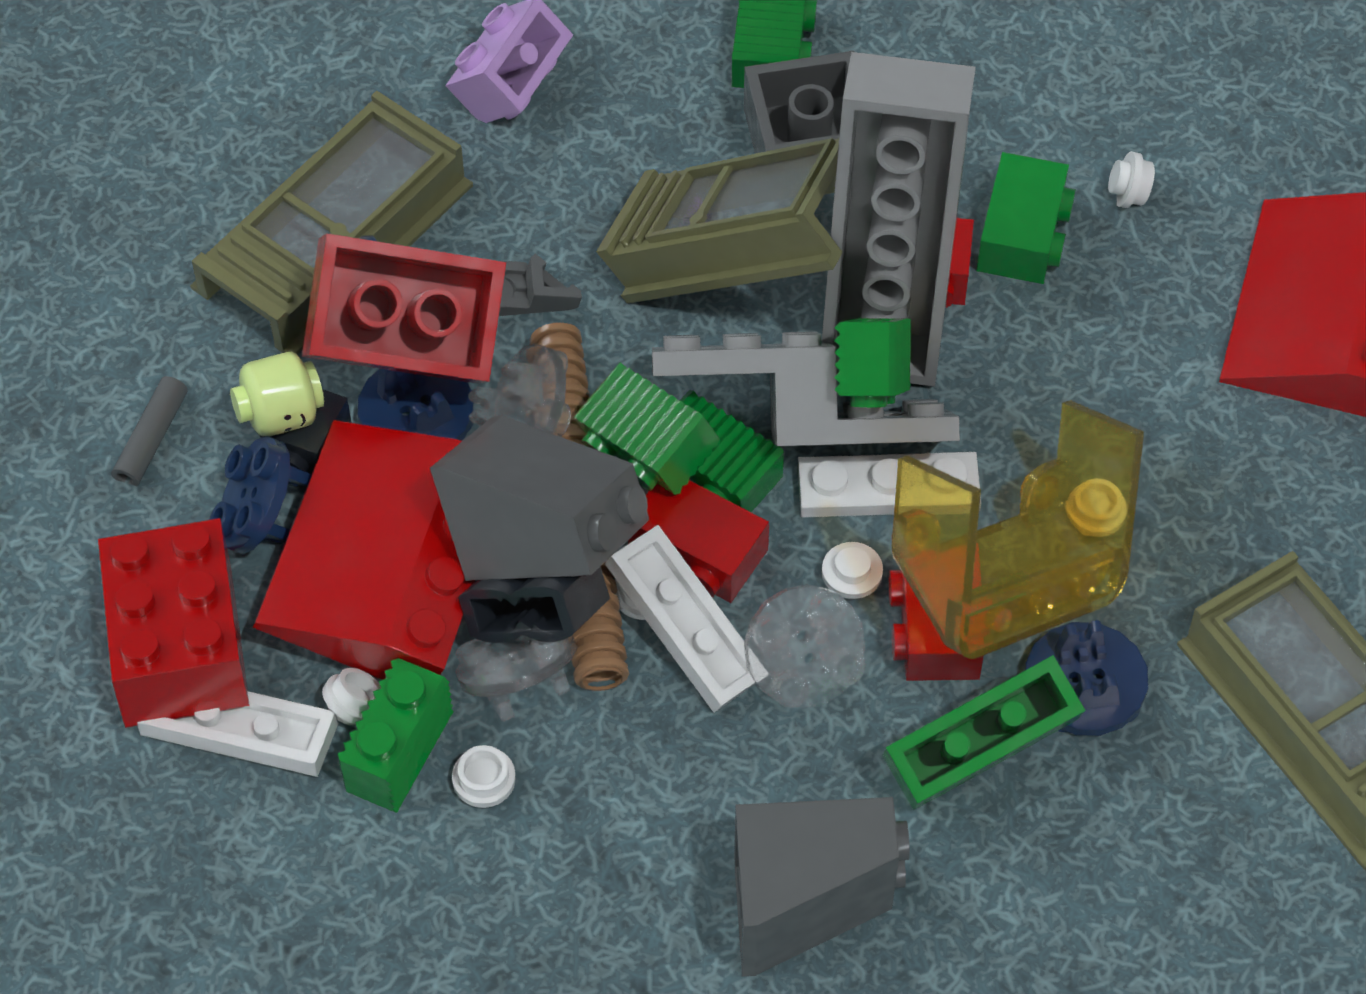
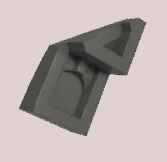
M536 253L530 258L529 264L518 261H502L506 262L499 316L565 311L579 307L582 299L581 290L574 284L567 288L545 270L547 262Z

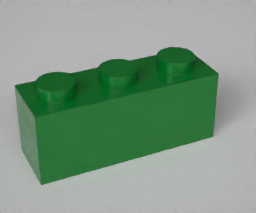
M1052 655L887 746L882 756L913 810L1075 722L1086 710L1056 658Z

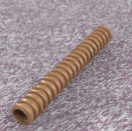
M556 322L546 324L536 329L530 337V345L533 351L532 361L535 366L534 376L537 381L536 391L539 396L538 406L541 411L540 421L543 426L542 430L584 445L581 440L586 433L573 418L590 398L589 391L587 390L589 385L585 375L586 365L583 360L584 350L581 345V332L576 326L568 323ZM605 562L601 565L610 599L569 638L570 648L573 651L571 659L575 668L573 673L575 683L581 688L592 691H603L617 687L626 681L629 676V668L625 662L627 653L625 646H623L625 639L621 629L622 618L618 612L620 604L618 596L615 595L618 591L617 584ZM615 680L616 682L601 687L588 685L591 682Z

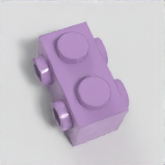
M524 0L508 6L506 3L497 6L484 19L482 26L485 30L479 39L466 47L457 57L455 65L458 69L445 86L476 119L488 123L503 117L509 120L520 114L529 104L532 94L543 78L553 69L557 58L572 38L573 34L542 0Z

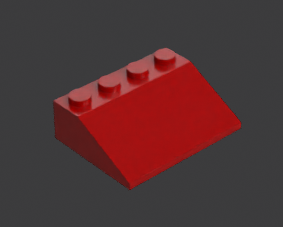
M1366 192L1264 199L1219 379L1220 383L1366 417Z
M333 420L253 628L352 668L365 671L382 680L386 679L385 671L392 669L391 660L398 658L441 675L445 669L463 617L458 597L475 580H465L430 467L460 444L462 440Z

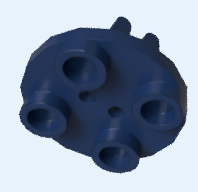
M379 369L367 379L358 396V421L362 425L463 440L474 425V394L468 382ZM424 401H430L428 404H422ZM405 412L410 413L409 415H402Z
M263 436L255 440L249 447L238 444L230 452L225 464V476L229 480L222 501L215 506L209 520L220 518L227 548L244 554L254 550L262 540L280 544L281 542H286L290 529L274 524L278 517L286 496L287 486L298 487V485L307 487L311 474L290 466V454L284 442Z
M1099 620L1071 622L1051 629L1034 644L1026 661L1025 670L1054 655L1086 710L1078 720L1058 730L1059 732H1069L1074 735L1101 736L1123 728L1127 723L1138 717L1149 688L1148 667L1138 647L1120 631L1102 625ZM1099 674L1103 676V678L1097 679L1094 677V675ZM1070 678H1077L1079 682H1071Z

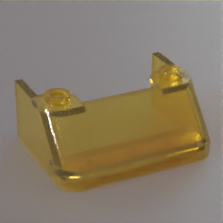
M1074 401L1063 402L1057 459L1039 465L1025 477L1020 490L1021 503L1019 515L978 529L981 489L908 455L898 458L892 555L946 647L967 658H978L1111 604L1119 596L1125 586L1129 572L1144 431Z

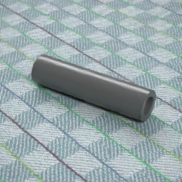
M169 376L161 378L111 472L115 480L125 482L127 476H129L131 479L128 484L139 485L188 392L186 385L180 380Z

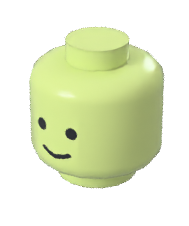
M285 352L244 364L239 374L240 386L230 389L231 400L238 421L240 423L250 421L252 427L260 436L270 437L309 426L315 420L316 408L324 406L322 386L314 364L311 361L303 363L301 358L293 352Z

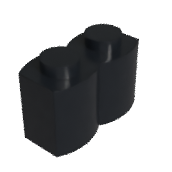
M600 566L592 575L477 580L458 598L471 637L489 643H505L515 640L521 635L543 642L564 640L572 636L610 599Z

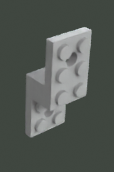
M818 332L782 333V344H761V335H758V333L723 334V345L701 346L699 335L663 336L664 347H652L653 376L770 373L772 439L777 446L960 441L959 416L944 410V403H938L936 399L902 400V411H884L883 407H850L851 401L843 402V412L837 413V392L834 390L837 387V382L834 378L836 376V366L834 365L836 363V354L834 353L836 347L828 342H822L821 334H818Z

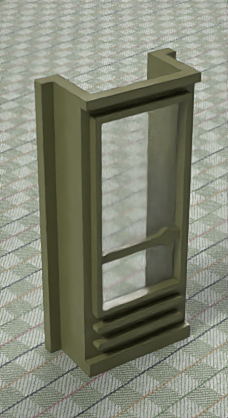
M378 91L371 95L372 101L210 251L206 254L201 252L192 260L196 281L190 285L191 289L206 300H209L220 288H223L270 321L275 348L282 353L293 352L298 354L303 350L318 240L326 233L359 239L361 236L373 235L378 242L410 247L473 187V182L464 176L462 146Z
M830 138L687 167L685 170H674L667 174H658L655 169L644 171L596 251L625 286L621 297L628 304L833 270L843 252L815 217L814 212L825 194L835 193L839 138Z
M1291 551L1195 608L1188 636L1178 641L1177 645L1361 867L1366 870V641L1297 562L1299 557L1294 551Z

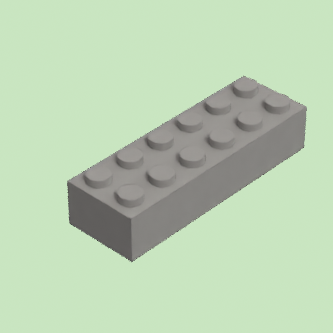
M851 52L842 102L831 237L843 253L835 268L828 270L822 342L834 345L836 350L840 347L834 340L840 335L835 327L842 321L857 318L911 319L910 383L935 387L976 67ZM836 367V374H838L840 370Z

